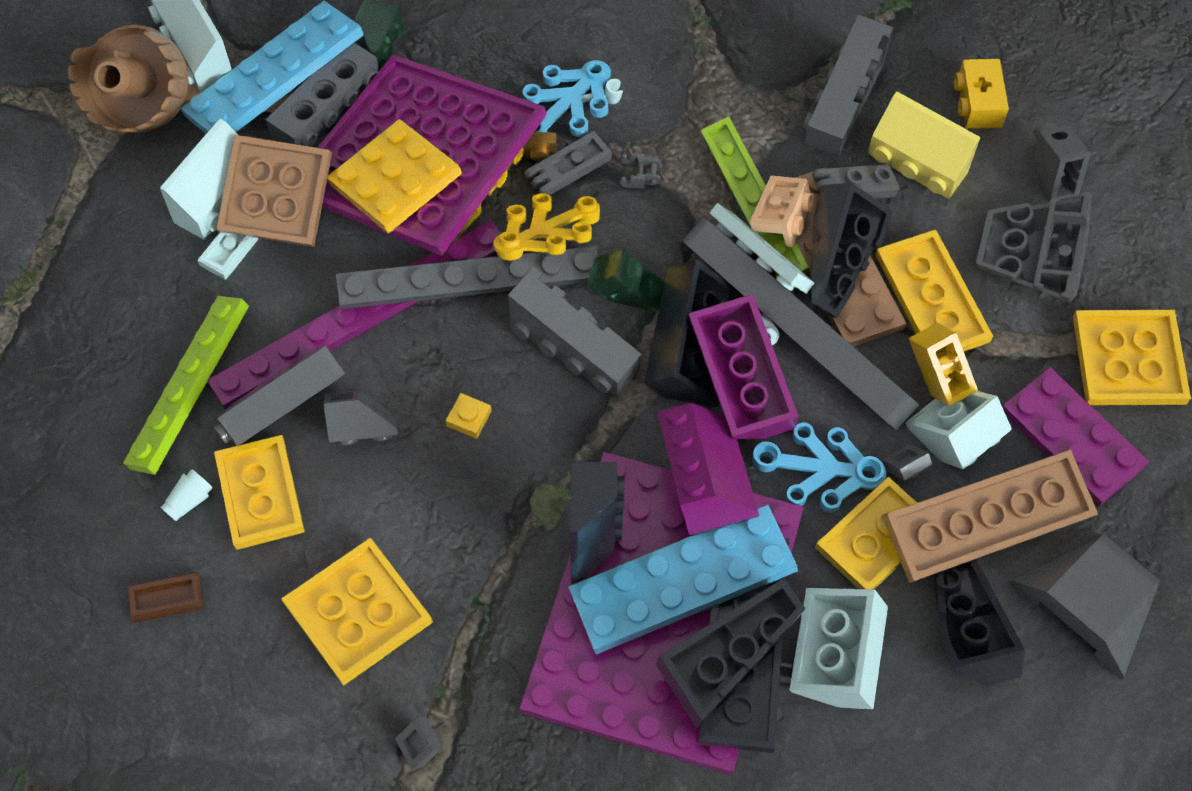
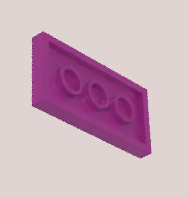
M1051 367L1002 406L1006 417L1047 457L1068 450L1072 451L1092 501L1098 507L1140 473L1149 463L1132 444Z

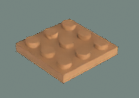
M234 135L216 230L223 233L315 247L332 152L328 149Z

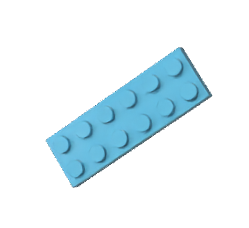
M323 1L199 95L192 98L191 101L180 109L184 116L205 134L209 132L219 119L224 120L237 132L364 35L361 26L326 1Z
M769 505L758 509V517L700 532L569 586L595 654L597 655L797 572V564Z

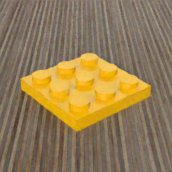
M398 119L329 174L327 180L335 190L389 234L460 176L462 172L457 163L402 120Z
M1175 310L1075 311L1073 322L1086 402L1090 405L1188 404L1191 396Z
M371 538L281 598L283 604L343 686L433 623L431 616Z

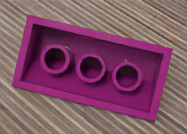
M751 294L689 313L690 322L732 439H765L794 430L799 416L754 295Z
M693 403L659 411V421L679 503L689 535L758 517V509L737 439H732L724 415Z

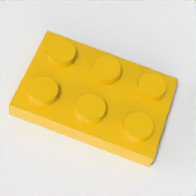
M282 435L214 452L232 541L236 550L305 532L285 441Z
M888 477L820 539L815 549L858 589L874 590L901 564L882 516L917 502Z

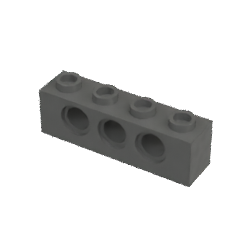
M356 43L351 44L313 73L266 119L270 137L277 142L312 147L316 143L317 138L327 128H331L336 123L338 117L347 108L352 106L379 73L377 57Z

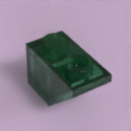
M364 0L354 19V22L361 26L364 34L358 41L363 49L377 57L380 71L384 62L388 61L392 56L393 44L396 38H400L403 34L404 21L401 20L399 6L378 0Z
M624 249L595 257L587 285L610 302L655 312L659 311L665 282Z

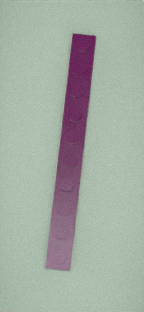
M490 220L453 241L442 256L431 253L410 266L497 257L493 241L501 232ZM418 301L340 309L337 306L211 377L207 382L223 408L226 409L310 349L326 345L328 350L332 351Z

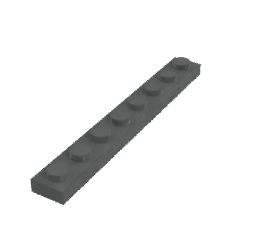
M597 246L566 249L560 255H552L547 252L523 254L519 259L512 261L503 260L499 257L338 273L336 274L339 307L340 309L512 291L532 267L542 274L539 280L548 287L600 281L602 275Z

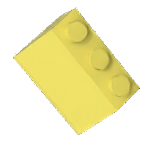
M896 92L872 135L868 154L880 163L889 164L890 167L901 172L906 178L914 179L928 187L933 193L940 194L949 199L967 175L980 137L903 94Z

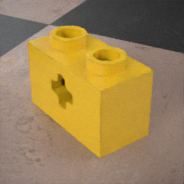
M1000 59L963 60L960 71L954 75V89L959 91L960 94L958 114L960 117L963 116L965 129L1002 128L1009 108Z
M935 323L908 338L931 396L947 406H951L978 391L956 332L939 323Z

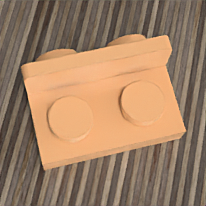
M770 176L750 219L752 231L783 234L785 245L793 247L797 236H800L803 232L807 213L811 212L814 207V194L810 193L808 180Z

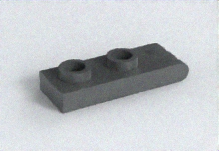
M592 131L528 168L524 176L528 181L532 180L531 185L536 190L539 189L538 193L552 195L612 159V151L596 132Z
M889 164L817 169L812 173L814 181L817 182L816 186L819 192H821L822 185L851 182L875 199L896 197L900 191Z

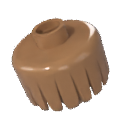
M141 25L122 26L106 33L97 40L96 44L85 48H76L71 53L70 59L76 65H69L68 79L76 83L69 85L70 93L72 96L79 98L75 102L76 106L80 111L87 112V119L92 123L102 125L106 130L147 132L158 129L171 121L185 102L189 87V74L185 59L175 43L158 30Z

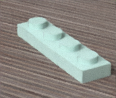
M719 203L715 205L710 214L719 221L716 225L719 230L730 238L735 235L738 238L736 245L749 255H752L753 252L759 256L756 262L770 273L775 270L779 274L776 280L790 291L796 287L807 294L815 284L811 279L759 234L752 231L737 215Z

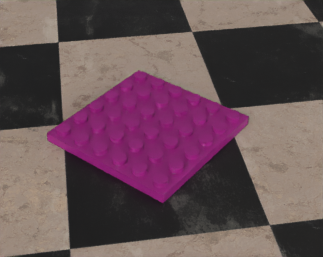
M392 55L318 146V148L328 149L332 152L328 175L398 119L402 120L457 163L462 174L389 234L335 190L328 180L322 208L442 256L546 117L545 107Z

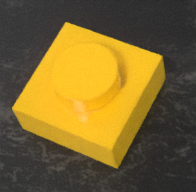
M460 393L446 419V426L477 439L492 412L491 405Z

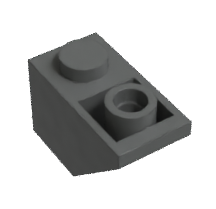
M354 389L325 393L323 404L329 443L338 442L340 445H349L356 443L358 439L372 438L374 441H385L392 438L393 435H398V417L362 390Z

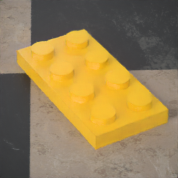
M936 230L877 249L875 256L915 334L935 323H939L957 333L963 352L991 342L993 335Z

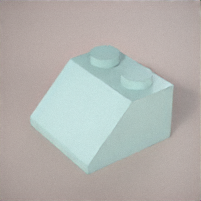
M976 391L951 406H947L935 398L905 422L907 428L941 462L961 469L973 464L977 457L988 448L996 445L1005 434L1012 430L998 397Z

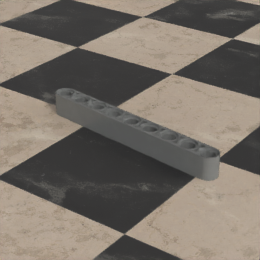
M704 216L683 238L682 241L742 295L748 296L753 294L759 310L894 429L897 430L919 406L912 397Z

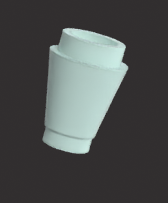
M191 469L187 475L182 474L161 508L177 521L209 497L207 493L213 487Z

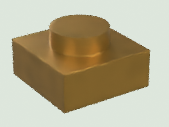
M534 132L524 145L525 160L541 162L556 153V133Z

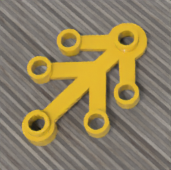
M545 193L536 194L532 198L534 213L530 228L520 232V225L526 221V208L522 205L509 206L506 210L508 222L506 232H503L494 239L493 247L499 258L508 261L519 259L522 257L523 251L547 252L552 255L563 254L566 251V240H574L578 243H585L591 240V224L598 222L600 219V205L595 198L583 196L578 199L573 209L546 221L547 212L552 209L551 196ZM574 221L578 222V223H575V224L572 226V229H569V228H561V227H563V226H565V225H568V224H570V223H572V222H574ZM544 238L546 239V241H538L535 239Z

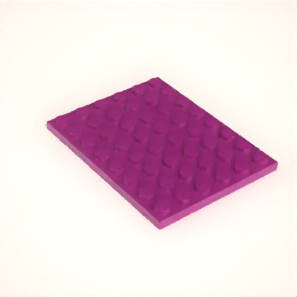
M603 452L600 462H617V476H625L622 541L615 540L614 554L586 579L695 535H689L679 503L672 470ZM753 493L757 509L769 505L783 537L789 538V550L792 553L804 507ZM569 556L522 699L520 713L732 776L739 749L699 745L700 725L696 728L656 666L660 655L709 625L710 608L596 655L569 589V586H571Z

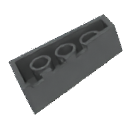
M858 14L845 44L842 45L835 66L831 67L827 75L824 90L820 89L814 103V107H816L814 113L809 112L805 118L802 130L806 131L804 144L839 157L884 65L893 30L892 26Z
M532 267L508 294L510 327L519 338L523 340L529 339L538 345L540 351L546 356L556 357L562 361L573 374H582L591 380L594 387L603 393L609 392L617 398L640 370L641 353L609 327H603L602 330L597 327V321L584 307L576 310L564 298L566 293L556 285L550 289L539 280L542 274Z

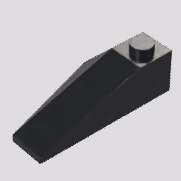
M852 182L822 185L814 212L812 281L815 284L812 286L811 305L832 318L839 316L855 289V279L860 271H866L870 264L868 261L873 249L879 248L884 241L892 214L891 209Z
M975 559L936 573L940 643L954 672L986 686L1020 678L1025 649L977 560Z

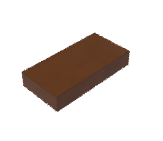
M199 572L127 586L130 619L133 623L205 609Z

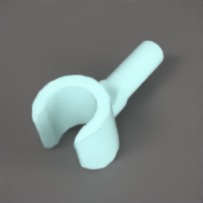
M610 79L606 83L604 97L610 104L618 103L622 97L623 91H617L621 84L618 79ZM592 93L582 96L583 103L591 101Z

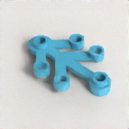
M599 60L589 61L581 69L561 70L556 65L546 66L543 70V80L546 85L556 86L560 82L577 83L573 87L540 89L536 84H528L523 88L524 100L536 104L539 102L557 101L546 112L547 115L537 127L536 132L548 133L547 129L571 107L570 133L575 137L585 136L588 133V120L584 117L582 96L591 89L590 113L597 118L608 114V100L604 97L603 88L611 78L610 67L605 62ZM550 74H555L556 76H555V77H549L548 75H550ZM530 93L536 94L535 96H528ZM602 105L603 108L598 109L595 108V106ZM583 125L582 128H576L574 126Z
M804 422L796 425L792 437L796 444L806 446L815 458L781 454L778 446L772 442L759 443L755 447L752 457L753 465L762 472H771L776 468L815 473L802 483L790 486L787 490L786 502L799 506L805 504L807 496L834 477L849 478L835 490L828 489L823 492L820 506L827 513L838 511L842 501L860 488L874 490L886 478L884 464L876 457H864L848 439L847 432L840 427L832 428L828 432L826 443L830 449L840 450L850 463L838 462L816 437L813 427ZM806 431L809 437L802 438L797 432ZM837 435L840 436L843 439V441L837 443L834 442L831 437ZM767 456L772 462L766 464L761 462L760 458ZM870 471L874 477L867 478L862 472ZM798 492L802 495V499L794 500L790 494ZM832 497L837 501V504L829 505L826 503L825 498Z

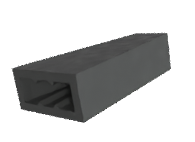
M326 345L312 348L213 417L217 424L213 429L224 444L230 442L232 446H239L338 380L345 373Z

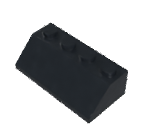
M697 259L667 269L644 384L666 399L715 407L719 405V400L688 315L701 309L738 299L739 291Z
M572 461L570 509L571 585L585 580L614 554L615 540L622 541L625 476H617V462Z

